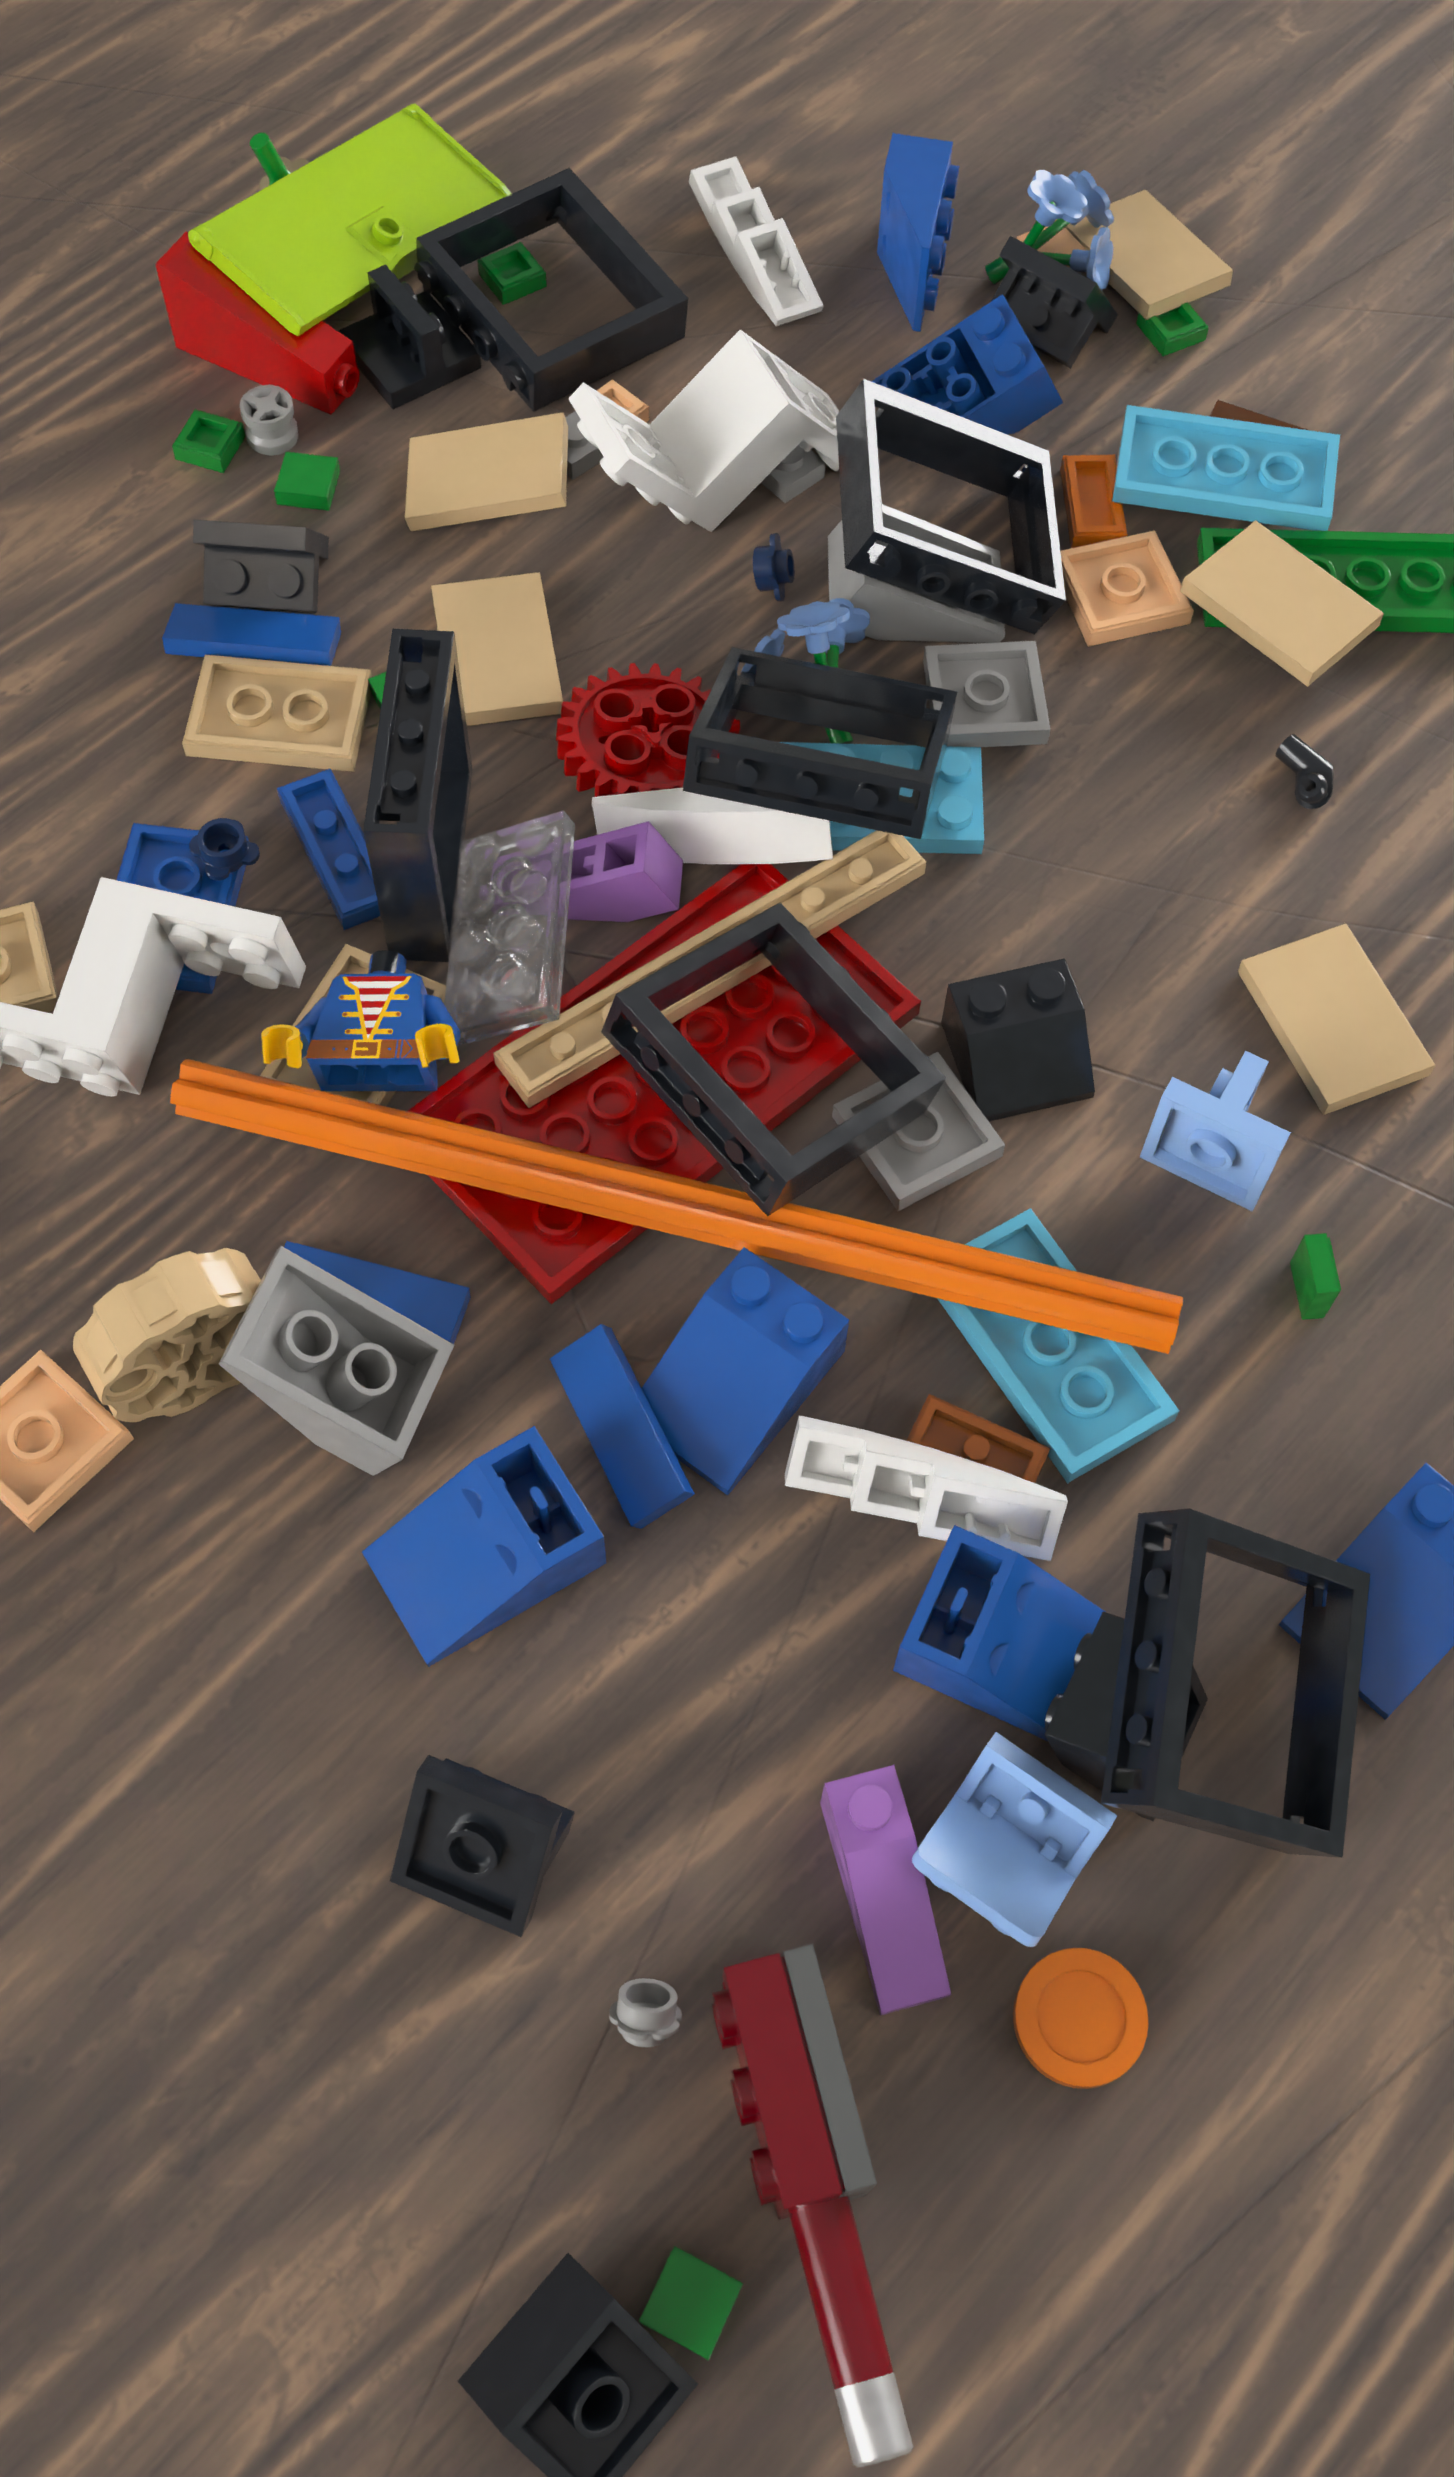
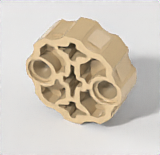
M223 1248L212 1253L196 1254L188 1251L158 1261L147 1272L138 1277L116 1285L93 1305L92 1316L82 1328L75 1332L73 1351L102 1405L109 1406L115 1419L137 1423L149 1417L161 1415L173 1417L190 1411L226 1388L240 1383L222 1368L219 1362L261 1282L244 1253L234 1249Z

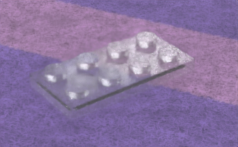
M564 810L466 839L462 842L444 1001L445 1007L460 1029L461 1038L457 1046L559 1020L576 825Z

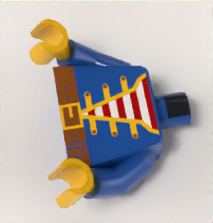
M380 950L370 956L368 974H340L332 980L327 996L322 997L296 1026L280 1024L267 1027L262 1031L261 1039L264 1064H270L277 1059L287 1058V1065L289 1067L300 1068L302 1066V1058L307 1056L306 1059L321 1091H437L436 1059L444 1060L449 1058L451 1064L458 1063L460 1060L457 1045L461 1035L460 1029L442 1000L427 994L422 977L414 973L405 974L407 962L404 956L394 951Z

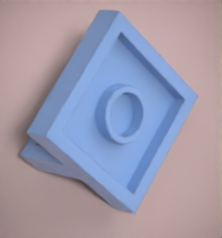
M1245 1051L1234 1073L1222 1068L1209 1094L1172 1077L1160 1099L1140 1158L1253 1212L1291 1132L1247 1112L1269 1061Z

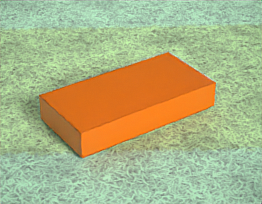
M1063 455L1060 472L1071 548L1127 536L1123 503L1112 502L1117 469L1115 455Z

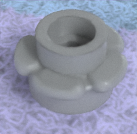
M642 1978L628 1981L620 1987L618 2001L613 2003L609 2009V2019L611 2023L618 2025L619 2033L630 2044L638 2047H654L678 2032L682 2012L677 2006V1993L670 1985L659 1980Z

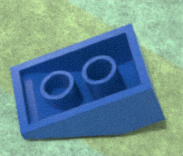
M745 1247L704 1293L642 1387L676 1458L727 1496L845 1352L849 1326L848 1318Z
M1425 1463L1336 1560V1562L1370 1574L1359 1697L1385 1720L1454 1646V1485L1428 1463ZM1324 1590L1322 1606H1326L1327 1590ZM1306 1594L1278 1624L1299 1644H1301Z

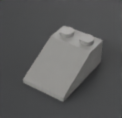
M882 504L883 527L1001 569L999 550ZM842 520L828 535L829 601L835 598H843L851 601L854 608L866 610L870 615V624L865 628V636L875 640L973 643L1001 642L1005 637V626L1003 623L846 569ZM879 540L875 542L885 547L888 545L887 543L881 542Z
M280 1246L276 1250L219 1365L314 1444L374 1476L403 1459L454 1348V1344Z

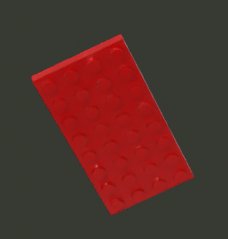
M740 864L438 1087L437 1091H433L407 1111L706 1183L724 1168L621 1054L528 1108L495 1065L494 1052L768 894L789 880L771 864ZM837 925L815 938L832 958L849 972L852 979L866 994L889 1014L892 1021L900 1029L919 1014L921 1001L841 927ZM773 965L766 967L672 1023L769 1131H772L861 1060ZM428 1175L551 1305L648 1229Z

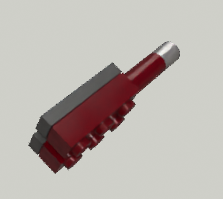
M810 1944L784 1951L782 1957L780 1953L724 1967L722 1990L712 1993L714 2001L712 2010L722 2050L736 2047L741 2067L732 2070L733 2079L730 2080L741 2127L755 2123L761 2147L751 2151L752 2157L749 2158L757 2195L761 2206L774 2202L778 2220L789 2217L791 2219L852 2462L859 2468L911 2452L913 2444L850 2200L866 2196L877 2182L814 1946Z

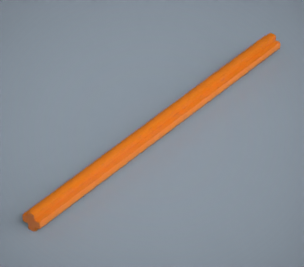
M185 1059L181 1063L179 1079L172 1084L170 1103L176 1105L175 1114L731 1249L741 1251L745 1247L756 1255L1169 1354L1179 1325L1183 1297L793 1203H787L767 1217L746 1192L191 1059Z

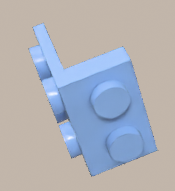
M995 1732L952 1800L912 1856V1862L915 1868L927 1876L935 1886L951 1893L989 1920L1001 1933L1011 1936L1025 1946L1034 1947L1046 1932L1075 1879L1110 1830L1117 1815Z

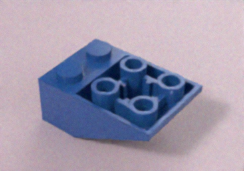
M893 133L884 167L877 254L912 330L921 332L925 310L935 311L939 279L932 278V276H942L947 250V243H944V240L950 241L954 219L952 201L946 199H955L960 166L951 165L953 142Z
M1003 294L871 381L1007 435L1019 432L1064 403Z
M535 1426L473 1460L362 1551L363 1556L428 1667L607 1563L605 1541L602 1532Z
M954 1525L901 1642L893 1671L1048 1741L1044 1735L1046 1732L1045 1718L1048 1708L1057 1694H1064L1075 1671L1074 1658L1077 1647L1085 1634L1093 1633L1104 1610L1021 1554Z

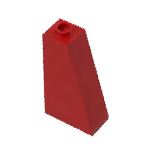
M185 231L155 263L176 348L261 385L279 386L286 390L293 399L330 415L334 413L345 398L351 397L356 391L360 382V372L357 368L352 340L323 321L300 336L289 332L217 266L199 253L191 245L188 239V232Z

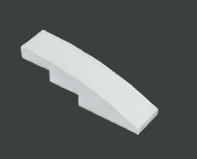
M735 156L691 170L689 184L710 227L738 275L775 326L821 312L823 303L783 218L774 220L760 187L751 189L737 157Z
M683 787L592 797L597 835L649 821L682 858L683 863L777 864L833 859L830 821L685 792Z
M801 1415L798 1417L785 1470V1486L850 1498L851 1511L917 1523L919 1536L947 1541L953 1526L956 1525L1013 1550L1022 1556L1051 1561L1068 1503L1067 1497L1064 1494L950 1453L876 1432Z

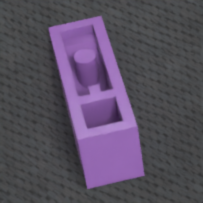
M649 821L497 861L491 911L496 916L630 922L679 910L683 860Z
M892 1765L824 1783L820 1804L880 2016L951 1996L925 1876L915 1868L912 1862V1856L918 1846L895 1766Z

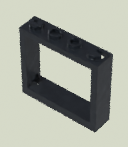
M570 168L416 238L417 263L414 265V269L418 273V279L423 284V291L435 297L444 308L451 324L457 328L460 327L473 341L479 356L484 361L492 363L503 376L509 391L515 390L533 412L575 392L583 382L589 385L685 337L688 297ZM558 222L636 310L538 357L460 267Z
M863 379L836 416L845 568L1036 634L1066 601L1049 451ZM878 449L1008 497L1015 574L883 527ZM1023 464L1028 465L1024 466L1021 471H1018ZM879 540L881 542L887 543L888 545L885 547L875 542Z
M392 629L363 828L387 948L390 951L401 954L406 960L450 961L473 771L454 631ZM380 821H400L397 824H379Z
M732 647L689 735L683 791L921 839L947 748L958 692ZM739 663L757 665L756 674L742 671L740 676H738ZM927 699L943 702L941 709L926 708ZM738 710L925 747L926 749L920 769L915 770L730 733L729 730ZM900 788L913 789L912 796L899 795Z
M781 902L617 993L601 1031L767 1217L924 1114L946 1079L935 1067L932 1060L918 1049L892 1021L889 1014L866 994L852 979L849 972L832 958L810 934L806 926L798 922ZM760 954H763L891 1091L793 1156L661 1013L662 1010ZM768 1174L774 1179L773 1182L768 1177Z
M1190 1508L1138 1513L1101 1803L1287 1854L1343 1858L1370 1574ZM1165 1537L1171 1539L1170 1550H1163ZM1206 1552L1306 1587L1282 1818L1178 1789ZM1324 1590H1327L1326 1606H1322ZM1135 1772H1142L1140 1790H1133Z

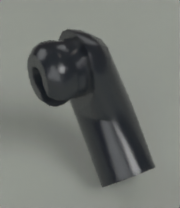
M1295 734L1290 735L1282 742L1275 755L1296 773L1295 797L1298 803L1307 809L1322 807L1333 795V765Z

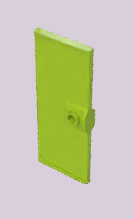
M410 104L401 111L205 223L191 229L188 232V239L199 253L217 266L289 332L300 336L308 329L369 292L370 285L367 272L386 264L399 280L413 271L414 265L417 263V237L509 196L511 192L503 182L434 122L425 111L416 104Z

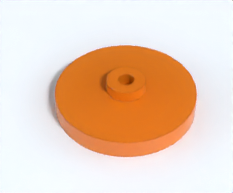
M1068 1948L1056 1951L1042 1958L1026 1974L1015 1996L1013 2023L1015 2034L1023 2053L1041 2074L1063 2086L1090 2089L1113 2082L1126 2073L1137 2061L1147 2039L1148 2011L1144 1995L1138 1983L1122 1964L1096 1950Z

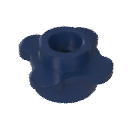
M771 533L770 545L757 546L754 549V579L760 592L774 590L776 601H783L785 598V583H793L794 558L790 549L782 550L779 534Z
M218 818L207 822L199 830L198 835L194 836L189 843L191 854L194 857L201 858L206 865L205 872L207 877L216 881L228 878L231 872L238 870L242 865L255 864L260 857L259 847L255 843L248 842L246 839L243 825L237 820ZM224 849H230V850L225 851V852H220V851H222V850H224Z

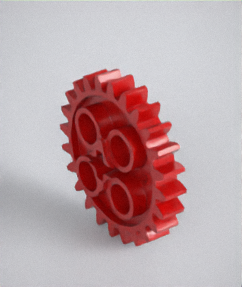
M630 663L628 675L624 676L613 667L607 668L606 682L593 675L588 676L587 690L574 687L572 689L571 702L563 701L561 705V718H557V758L564 760V775L577 776L576 790L579 792L595 788L594 797L682 788L689 735L712 689L705 692L701 691L702 677L700 676L691 679L687 683L681 681V668L674 669L669 676L661 675V670L657 663H653L649 674H641L636 664ZM734 719L729 730L730 733L739 734L740 720Z

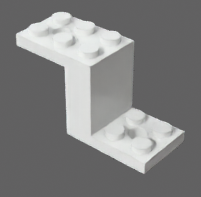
M739 330L650 424H647L584 382L568 398L581 419L577 423L578 429L591 444L599 448L604 456L600 460V465L613 481L621 486H624L627 482L632 484L652 505L657 506L661 502L684 524L688 525L693 521L710 532L797 445L806 452H809L814 447L821 459L832 470L836 472L839 470L836 416L839 410L828 394L742 330Z
M101 877L53 1014L0 1002V1068L2 1063L21 1067L25 1074L49 1083H58L60 1077L81 1081L80 1084L84 1088L105 1096H116L118 1090L140 1095L184 964L193 971L208 976H219L221 971L242 975L249 983L266 989H277L279 984L299 988L306 965L282 918L279 916Z

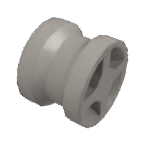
M261 385L250 389L242 396L240 412L246 424L247 443L254 451L269 456L280 455L296 445L299 438L297 421L293 417L294 406L292 397L286 390L279 386Z

